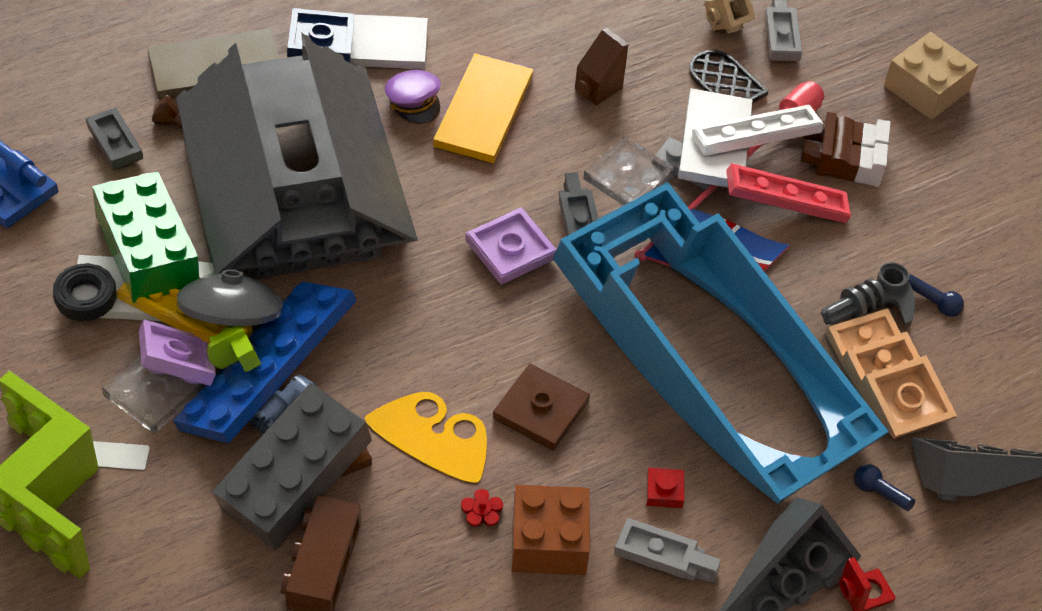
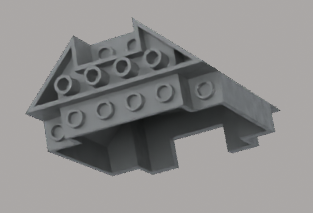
M302 32L301 56L255 63H241L237 43L235 42L228 49L229 55L219 64L214 62L197 77L198 83L189 91L183 90L176 97L183 129L184 146L209 260L210 263H213L215 273H222L224 270H247L248 276L255 279H265L276 275L300 273L306 270L335 267L340 264L358 261H369L382 257L383 246L418 241L366 68L359 64L355 66L344 60L343 55L327 46L322 48L316 45L309 36ZM309 123L319 161L316 167L310 171L295 172L285 165L276 128Z

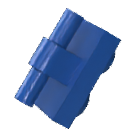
M0 141V224L7 229L59 191L57 183L34 166L32 160L19 150L11 149L4 142Z

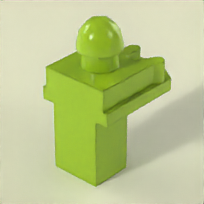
M225 326L220 334L209 338L211 343L208 344L207 355L209 361L215 367L223 369L240 361L244 371L248 372L261 365L242 326Z

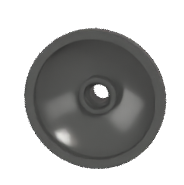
M224 270L222 273L206 275L188 283L177 294V307L183 313L201 321L220 325L249 326L267 323L277 319L282 314L283 301L273 289L253 277L243 275L242 272L237 270Z

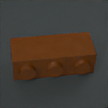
M317 495L313 509H306L302 529L305 530L303 539H297L294 544L292 561L295 563L292 572H285L281 585V594L286 595L287 610L334 611L361 526V504Z

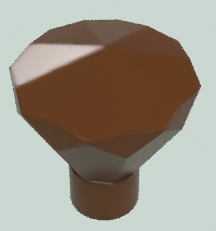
M166 95L155 104L152 122L157 124H175L182 129L179 111L172 98Z

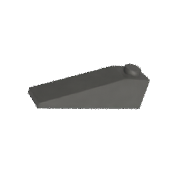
M912 438V447L923 487L936 492V498L942 500L958 501L959 496L974 497L1042 477V452L1011 448L1010 455H1008L1007 450L991 447L990 445L978 444L976 451V448L957 444V441Z
M796 497L771 525L720 611H785L795 604L802 605L810 600V595L823 587L828 589L840 581L847 559L855 557L858 561L861 555L822 504Z

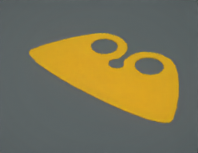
M431 392L410 394L389 402L365 416L366 423L373 431L395 447L426 465L462 481L478 483L481 480L487 450L486 427L476 416L460 413L453 415L447 420L442 433H435L432 431V426L440 423L447 412L445 402L438 395ZM430 399L437 403L438 412L432 417L425 418L416 412V405L421 400ZM468 420L475 425L476 432L471 438L462 439L455 435L453 431L454 425L458 421Z

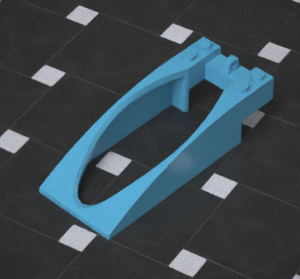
M668 182L560 240L553 260L624 354L662 398L710 447L777 504L878 441L889 432L718 213L699 223ZM650 238L674 270L709 292L751 326L783 362L806 395L825 430L827 449L821 455L812 458L796 456L775 450L738 433L628 288L640 265L639 259L636 258L620 267L614 260V257Z

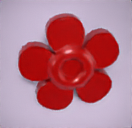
M478 489L474 492V499L466 497L462 500L461 510L467 513L466 521L469 525L478 527L481 525L482 519L487 526H494L499 522L498 512L503 509L501 498L492 497L489 499V492L487 490Z

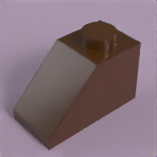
M608 27L601 30L578 64L575 89L581 96L586 97L596 106L621 90L624 83L629 44Z

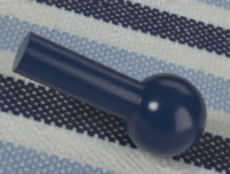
M909 274L908 281L913 291L936 303L938 310L942 314L951 317L961 314L964 309V300L959 293L955 291L942 292L914 275Z
M864 464L855 471L854 482L859 489L866 492L876 491L907 512L913 508L915 499L885 481L882 472L877 466Z

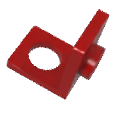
M855 557L847 559L839 586L842 595L848 600L853 611H869L895 601L896 597L879 568L864 573ZM869 582H873L880 587L881 595L878 598H868L872 589Z

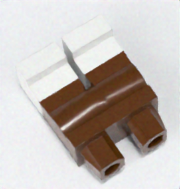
M827 112L825 121H822V132L803 136V139L819 142L804 141L800 162L817 165L816 175L825 176L827 173L836 178L879 187L887 164L890 121L878 119L876 125L855 122L845 116L836 117V113Z

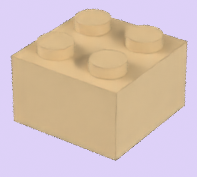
M930 31L891 60L884 87L932 120L970 91L978 64Z

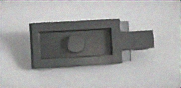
M578 172L565 173L564 191H559V206L566 236L599 219L592 190H588V188L581 189Z

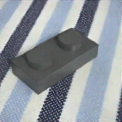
M117 108L86 118L89 131L113 170L143 159L141 147Z

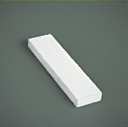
M810 105L695 127L692 129V138L703 155L708 156L821 133L823 122Z

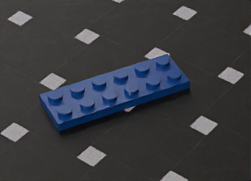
M304 281L292 290V293L283 301L282 314L273 321L263 323L249 338L261 365L245 372L240 361H237L220 369L215 375L211 386L206 385L193 400L185 405L184 409L173 420L178 430L229 444L354 305L357 300L352 290Z

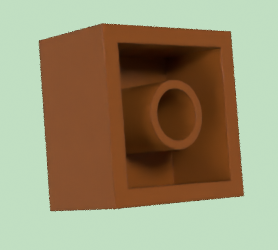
M515 484L511 572L586 575L590 554V488Z

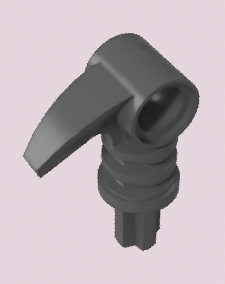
M895 262L883 264L879 269L876 280L867 279L854 288L848 287L841 292L840 300L824 307L821 310L824 323L826 325H835L849 317L855 319L865 316L881 306H897L904 326L910 327L915 312V297L908 281V270L903 265Z

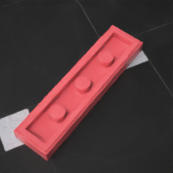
M733 163L726 169L728 190L731 196L845 224L851 218L848 196L845 191Z

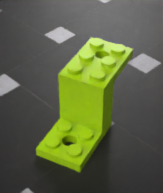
M8 371L0 378V387L3 395L1 400L6 406L7 422L16 432L20 434L25 432L31 438L0 465V525L9 532L15 530L19 533L27 546L33 551L39 552L41 550L47 554L54 566L64 573L70 571L80 579L90 569L82 530L55 509L99 469L91 429L17 375Z

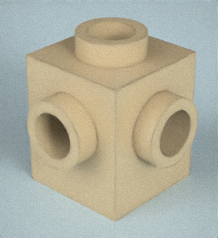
M708 0L704 2L706 17L712 25L713 31L725 29L727 34L743 29V23L756 18L751 0Z

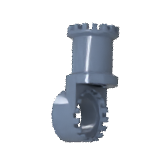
M297 374V376L293 377L295 381L291 379L282 392L279 390L275 391L249 420L251 421L250 424H255L253 428L256 429L258 427V432H262L263 435L310 382L316 387L317 385L301 374Z

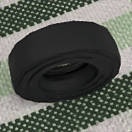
M91 263L76 264L66 268L57 276L53 284L54 303L60 313L69 319L76 321L95 320L104 316L113 308L117 298L115 280L110 272L100 265ZM83 284H91L98 288L97 295L89 300H77L73 298L71 293L75 287Z

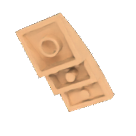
M888 308L827 328L825 334L840 363L861 397L886 427L893 439L957 417L927 355L919 356L908 332L901 333Z

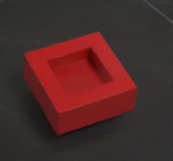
M648 467L646 506L683 509L684 470Z

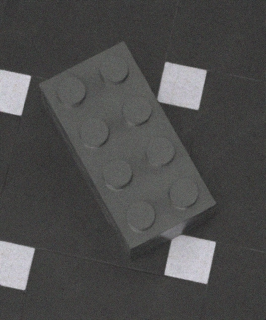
M310 382L214 488L212 493L224 512L276 550L303 520L306 509L313 508L317 495L324 496L370 444L372 439L367 423Z

